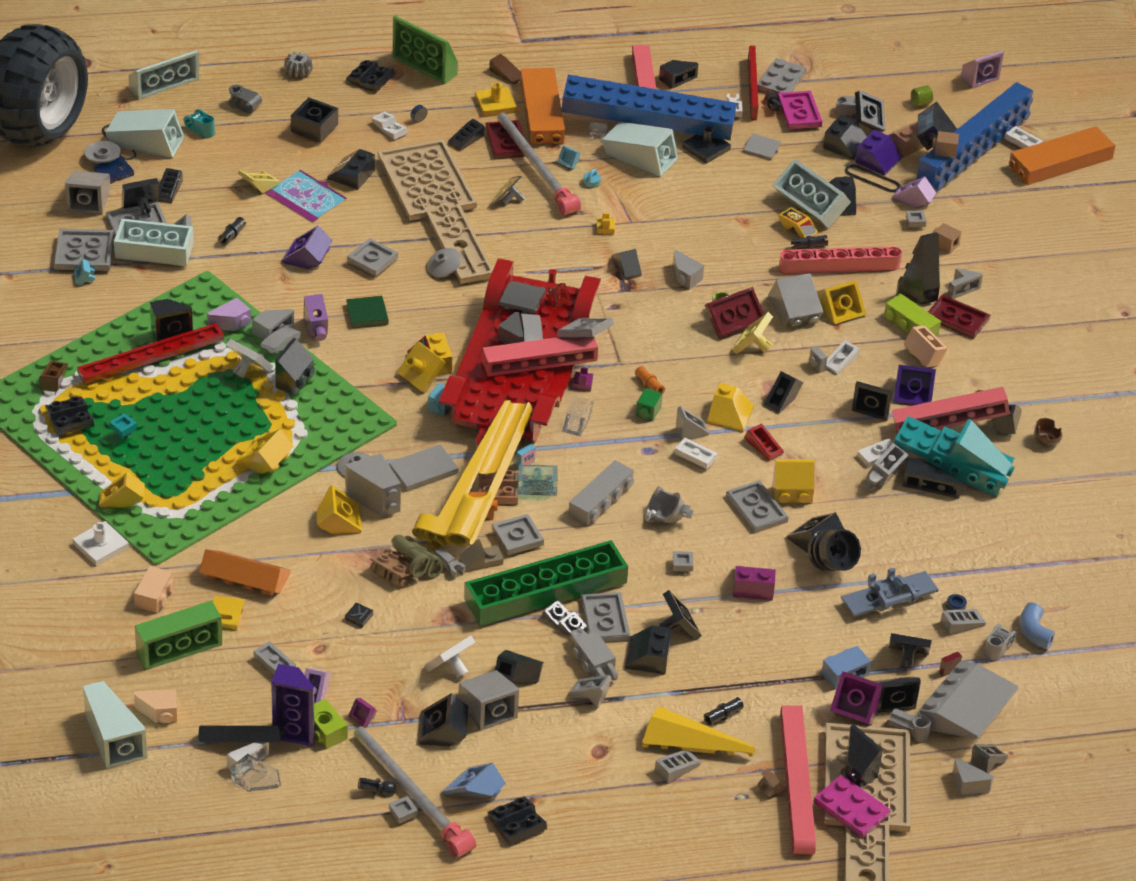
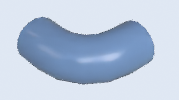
M1033 602L1027 603L1019 620L1021 632L1029 642L1049 650L1055 636V631L1047 629L1039 623L1044 614L1042 607Z

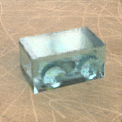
M519 465L518 495L557 496L558 468L556 465Z

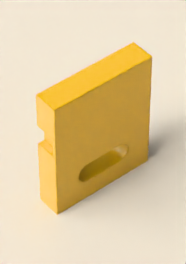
M215 595L213 603L221 615L222 628L238 630L242 616L241 611H243L245 606V599Z

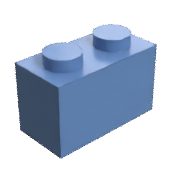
M855 646L824 659L821 674L834 689H837L842 671L864 678L869 675L871 661L858 646Z

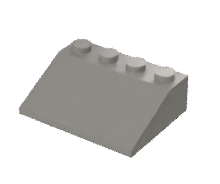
M960 661L919 709V712L930 718V731L978 739L1017 692L1018 686L979 664Z

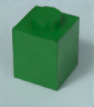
M645 388L637 401L636 416L654 421L662 407L663 393Z

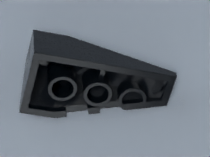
M935 232L920 236L912 252L914 256L910 263L906 264V271L898 280L896 296L902 294L912 302L921 305L938 300L940 289L939 234Z

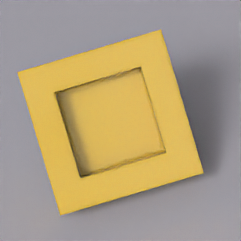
M602 213V218L597 217V234L614 235L615 221L614 218H609L610 213Z

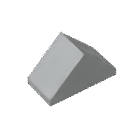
M681 406L677 408L676 430L681 440L684 438L704 437L710 434L703 420Z
M959 758L955 759L952 775L960 797L986 794L991 791L994 776Z

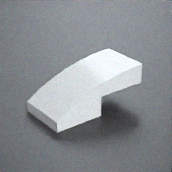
M383 112L372 117V122L384 134L394 140L408 134L407 127L397 123L396 117L392 114Z

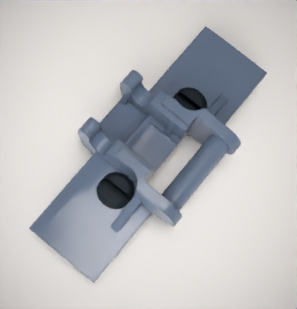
M890 568L887 571V578L885 580L876 582V574H870L868 576L869 588L843 595L841 599L853 617H857L876 610L881 612L889 609V606L906 601L911 603L920 597L936 593L939 589L926 571L902 577L900 575L895 576V568Z

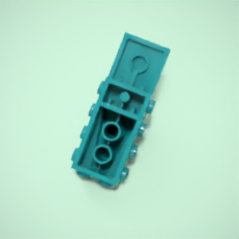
M907 416L893 442L898 447L928 460V462L959 481L994 497H997L1001 488L1005 489L1009 480L1006 477H1011L1015 468L1012 466L1015 458L1000 452L970 419L967 420L961 433H958L945 426L940 431Z

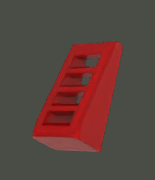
M762 423L747 430L744 436L745 440L766 459L771 460L784 453V450Z

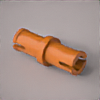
M639 366L635 370V375L643 381V385L646 388L660 393L665 392L666 388L644 366Z

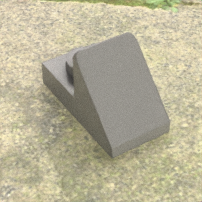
M959 268L955 269L954 280L949 284L947 296L955 299L981 289L983 274Z
M604 675L578 679L569 693L573 699L589 697L594 706L599 708L607 696L611 676Z

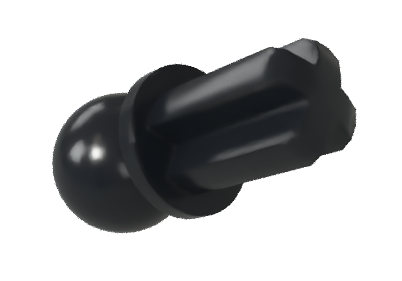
M774 93L765 95V104L770 109L778 111V108L781 107L779 98Z
M359 778L358 789L373 792V795H378L380 792L384 797H391L396 793V785L392 781L386 780L381 783L380 778H376V780Z

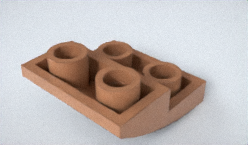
M506 471L494 500H497V504L518 505V471ZM496 473L479 475V492H488Z

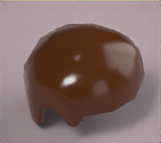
M1040 418L1034 428V437L1043 445H1057L1063 437L1062 428L1057 429L1053 419Z

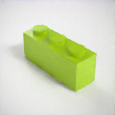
M899 294L886 302L884 317L907 333H910L912 327L926 326L935 336L939 335L941 321L904 295Z

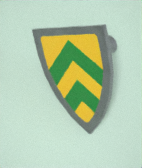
M522 176L511 177L495 195L489 206H492L502 196L504 197L501 201L505 205L513 197L522 202L525 197L514 187Z

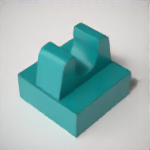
M125 413L109 422L110 428L121 440L125 435H131L132 431L137 429V422Z

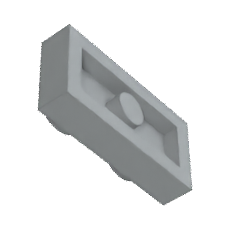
M270 641L253 651L254 657L272 674H275L278 664L296 667V664Z

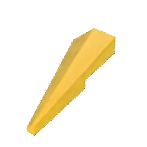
M661 706L651 715L642 741V747L648 748L649 744L661 745V749H668V746L682 748V751L715 754L716 750L727 751L728 755L742 752L748 754L749 757H753L755 754L754 745Z

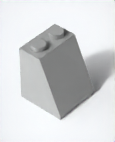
M74 171L65 182L67 211L103 214L111 188L110 174Z
M810 273L777 279L768 294L769 300L785 326L792 325L795 327L805 322L815 323L823 314V309Z
M382 454L345 464L346 495L382 517L400 512L401 483Z
M497 670L459 683L458 697L469 706L468 713L480 731L518 718L519 689Z

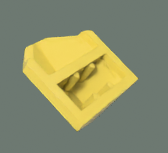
M242 170L238 172L240 176L261 193H265L280 183L279 180L264 171L261 174L245 173Z

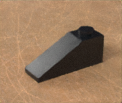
M909 457L902 486L959 499L962 482L928 461Z

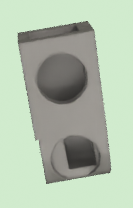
M855 96L839 97L835 108L836 113L843 116L856 114Z

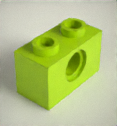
M325 698L314 704V737L318 743H321L325 749H328L348 739V725Z

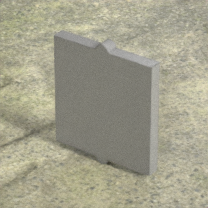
M752 134L751 138L746 141L743 152L772 160L775 153H778L781 141Z

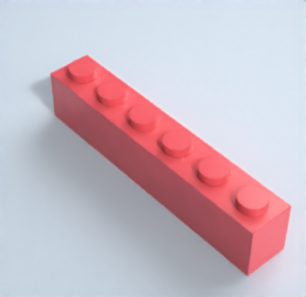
M593 336L555 337L483 348L482 363L487 376L490 377L594 362L598 358V345Z
M1004 387L894 409L892 414L896 433L898 434L907 416L939 430L943 429L944 426L949 428L966 424L968 419L977 422L1010 415Z

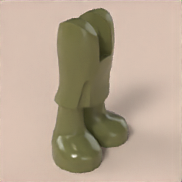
M395 535L392 538L391 543L396 551L412 561L410 572L413 576L420 577L426 572L430 578H436L442 572L443 562L441 559L428 552L427 548L420 546L411 536Z

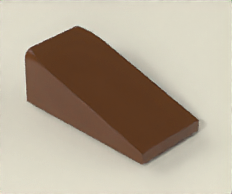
M499 54L490 60V71L513 85L520 81L521 71L505 56Z
M50 361L40 376V390L57 392L67 371L68 364Z

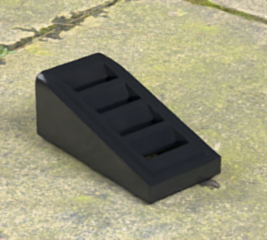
M471 119L448 140V143L461 151L484 136L485 126L477 120Z
M165 169L159 184L158 200L173 202L183 182V172L181 170Z

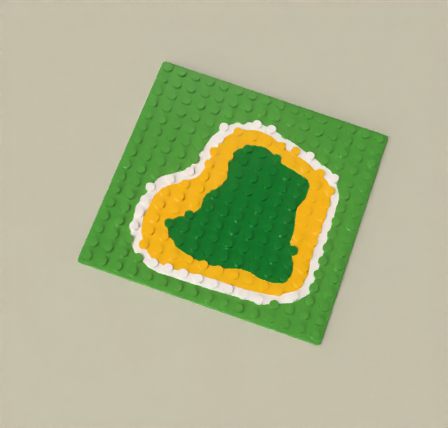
M209 271L189 279L0 379V430L102 520L106 521L153 565H160L333 464L345 454L357 450L397 426V420L309 350L307 352L314 359L315 373L312 378L308 379L305 387L300 389L296 395L276 389L275 359L282 351H279V353L268 352L267 349L261 347V343L264 340L253 334L252 319L261 314V312ZM236 298L251 309V324L237 331L221 330L224 334V340L87 384H84L77 373V367L156 342L151 331L150 302L171 299L191 306L193 330L208 326L207 313ZM229 339L260 354L273 365L271 371L268 372L251 364L244 378L233 373L241 357L226 345ZM50 361L68 364L67 371L57 392L40 390L39 388L40 376ZM82 396L87 403L88 412L94 419L95 426L57 436L47 415L45 405L51 404L54 401H64L71 397ZM125 413L137 422V429L132 431L131 435H125L121 440L110 428L109 422ZM281 429L294 446L289 452V457L284 461H280L278 463L279 467L272 473L268 471L259 474L236 462L257 438ZM126 472L145 484L144 498L141 502L136 503L130 508H102L99 506L100 491Z

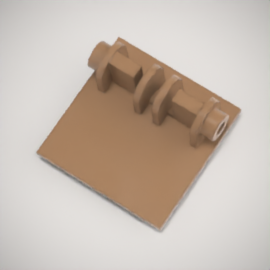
M390 551L370 558L373 562L370 566L372 572L382 576L384 579L386 578L387 581H391V583L398 587L405 586L407 582L405 577L412 575L410 572L412 561L404 558L397 551Z

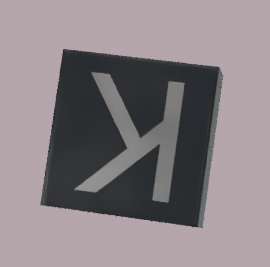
M356 602L346 613L345 620L364 627L373 616V610Z

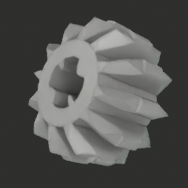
M293 52V55L288 54L287 58H285L284 67L286 74H289L290 77L304 78V76H309L310 72H312L313 63L311 56H308L307 53Z

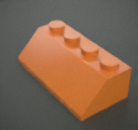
M205 549L199 573L205 574L204 578L216 580L217 577L224 579L223 583L235 586L236 582L243 584L242 588L254 591V588L262 589L261 593L273 596V593L281 592L291 573V569L219 550Z

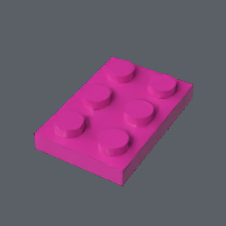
M811 91L778 93L781 110L788 129L822 127L823 121Z
M842 774L818 793L813 803L861 838L865 837L890 816L891 809Z

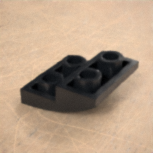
M364 60L356 69L351 71L346 80L360 88L377 91L395 73L393 68L379 67L377 61Z
M82 396L71 397L64 401H54L51 404L45 405L47 415L57 436L95 426L94 419L88 412L87 403Z
M525 796L516 798L510 803L497 806L495 809L487 812L497 831L510 845L547 829V822L536 813L535 805Z

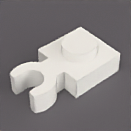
M727 93L726 101L737 103L735 117H742V101H739V94L732 98Z

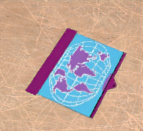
M302 170L297 171L280 182L279 185L265 192L311 222L318 220V217L347 199L328 187V182L318 181Z

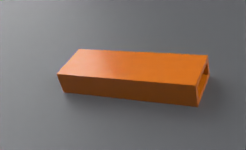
M521 68L520 84L530 145L564 144L565 127L555 68Z
M1095 126L1013 151L1010 154L1008 166L1027 185L1111 160L1113 159L1116 145Z

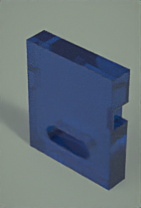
M122 156L111 162L93 166L95 173L110 174V184L114 183V181L134 176V170Z

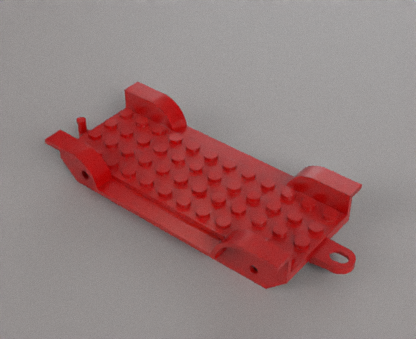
M497 259L487 284L482 313L457 374L449 376L439 399V404L452 407L451 424L480 429L476 438L477 448L504 401L511 400V403H530L533 412L521 438L537 441L542 425H548L553 408H559L575 366L573 364L487 376L482 363L483 348L506 345L498 340L499 325L514 312H519V317L521 314H525L522 310H508L504 306L499 305L509 282L514 281L546 289L545 296L540 301L539 309L530 315L540 316L543 339L558 337L557 331L579 318L590 317L592 304L601 278L585 275L580 288L556 283L557 271L555 269L549 270V278L545 282L513 275L514 261Z

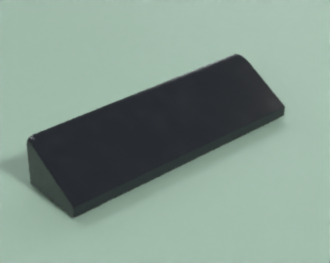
M200 725L198 740L199 742H279L286 731V727Z

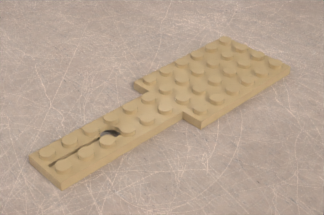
M444 139L378 151L377 157L409 221L427 218L442 249L453 248L460 253L461 263L455 271L460 284L489 279L493 267L463 211L477 208V201ZM461 243V245L467 247L463 249H457L454 247V244Z
M826 723L825 788L841 774L845 776L846 750L851 725ZM856 725L883 749L878 778L861 789L891 809L890 816L863 838L826 811H824V825L845 826V881H861L859 876L862 872H870L871 876L875 878L874 881H889V830L910 832L911 828L910 730Z

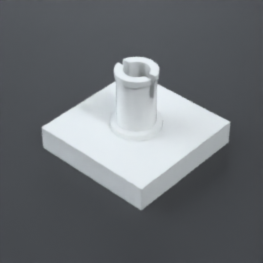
M229 339L226 345L241 357L240 362L233 371L236 375L244 378L251 364L268 372L273 368L272 364L253 350L232 339Z
M106 521L97 522V526L94 524L93 528L72 539L73 545L95 566L129 549V543Z
M469 636L425 664L424 666L429 672L445 662L449 663L457 678L467 673L468 669H466L459 658V652L475 643L473 637Z

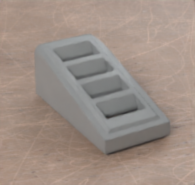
M977 609L943 611L941 616V623L949 635L986 625Z
M680 751L656 760L655 771L667 783H670L701 765V762L690 751Z

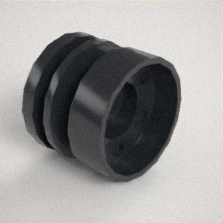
M821 530L811 537L808 544V555L814 567L819 570L847 571L858 563L861 556V545L857 536L849 530Z

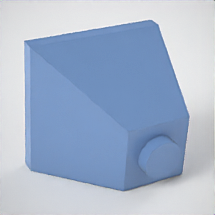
M487 763L468 767L441 792L443 795L493 798L501 792L500 789L506 783L495 765Z

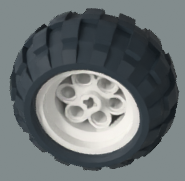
M26 24L7 33L0 40V136L13 144L23 147H41L53 143L74 125L82 110L88 87V70L85 57L75 40L60 29L49 25Z

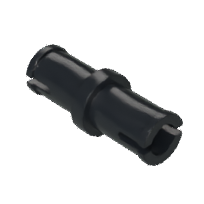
M237 217L232 224L227 225L225 231L218 237V240H221L220 243L227 245L232 238L237 237L239 231L246 226V222H243L245 219Z
M808 235L806 238L791 239V245H793L791 248L795 250L828 246V240H825L828 237L827 235L815 237Z
M736 697L727 703L719 704L717 708L705 713L703 716L704 720L709 726L721 719L726 720L730 718L731 714L742 710L744 704L739 697Z

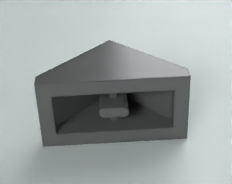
M636 249L611 255V259L625 280L642 276Z
M514 312L499 325L498 340L505 344L523 342L524 336L519 312Z

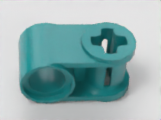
M196 109L190 116L186 115L183 118L185 126L200 136L210 138L215 135L214 117L203 112L201 109Z

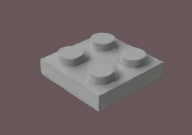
M369 238L347 256V262L377 276L398 259V252Z
M529 514L492 524V531L507 555L544 545V538Z

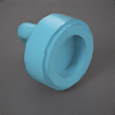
M594 168L584 174V185L587 187H597L600 185L601 176L597 173V169Z

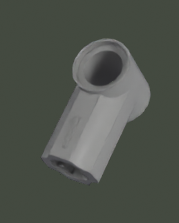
M894 709L889 719L890 726L897 729L910 730L911 738L916 742H925L929 739L931 720L928 716L923 714L913 716L898 709Z

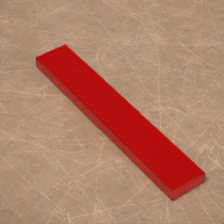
M750 45L748 51L750 119L757 120L759 106L756 46Z

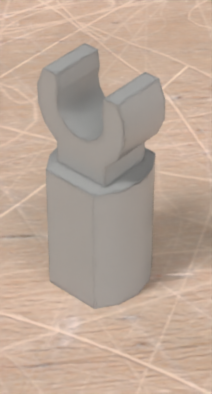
M443 547L435 551L434 555L441 559L443 567L450 571L452 577H457L456 570L465 573V565L457 562Z

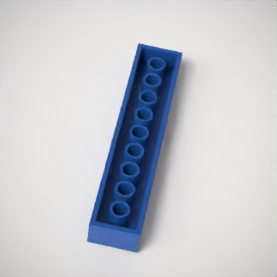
M568 74L561 112L617 122L668 128L676 132L700 136L703 134V128L710 126L714 129L713 138L731 140L737 103Z
M1018 82L1014 83L953 132L959 134L956 158L935 156V148L920 158L916 180L926 177L935 192L940 191L955 176L960 175L965 168L970 167L976 159H979L992 146L999 143L1009 130L1015 126L1019 127L1024 120L1029 118L1031 114L1030 106L1033 102V90Z

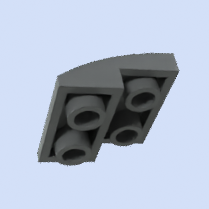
M510 281L501 297L499 305L504 306L508 310L518 309L522 310L525 314H533L539 309L540 301L545 296L546 289Z

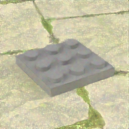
M59 229L54 263L55 270H75L81 260L84 259L89 261L90 267L94 270L110 271L114 230Z

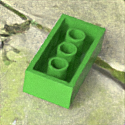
M211 600L135 625L136 654L145 670L221 646V615Z

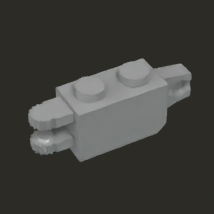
M893 443L870 469L867 475L868 479L864 484L866 490L873 491L878 485L883 487L905 463L909 456L907 450Z
M582 628L570 631V638L574 644L572 649L575 659L581 662L584 671L589 673L591 677L610 675L613 681L617 680L618 673L615 669L616 657L599 634L594 632L587 634Z

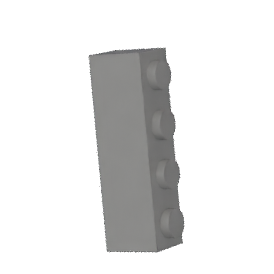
M614 460L569 502L568 516L585 526L596 521L604 510H608L610 505L621 497L622 493L632 487L634 483V470Z

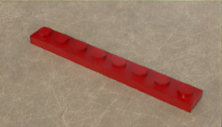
M214 323L77 367V373L84 384L222 341L224 340V334L219 326Z

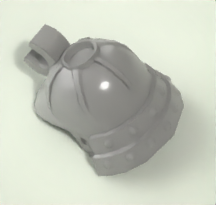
M658 486L647 505L645 520L671 524L681 520L682 517L692 518L694 511L690 510L691 506L684 505L679 493H669Z

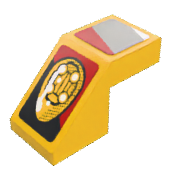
M792 207L777 215L785 230L787 231L794 227L800 238H806L808 235L813 236L818 233L810 217Z

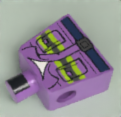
M323 294L304 296L303 320L308 336L316 338L317 341L325 340L326 335H328V316Z

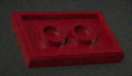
M511 120L524 137L519 120ZM499 121L485 123L494 159L526 157Z
M753 287L704 305L718 339L746 329L764 315Z
M941 295L928 311L941 321V326L972 339H975L991 316L986 312L945 295Z

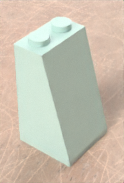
M174 109L118 111L106 130L107 139L117 144L119 148L167 158L174 157L184 139V134Z
M619 122L602 139L606 155L661 177L678 160L672 129Z
M104 681L83 686L85 716L106 769L147 758L146 729Z

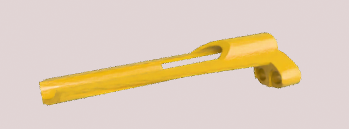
M511 400L504 401L439 516L427 513L419 515L412 533L419 539H427V545L430 549L436 551L442 547L444 548L447 544L471 546L475 542L533 412L529 402L521 404L511 403ZM496 473L485 496L476 498L469 495L477 475Z

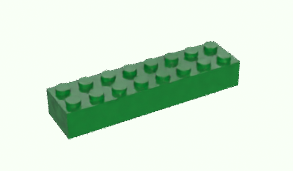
M609 540L467 581L464 584V600L479 626H483L551 606L556 601L561 603L581 597V595L592 594L626 584L628 565L613 541Z

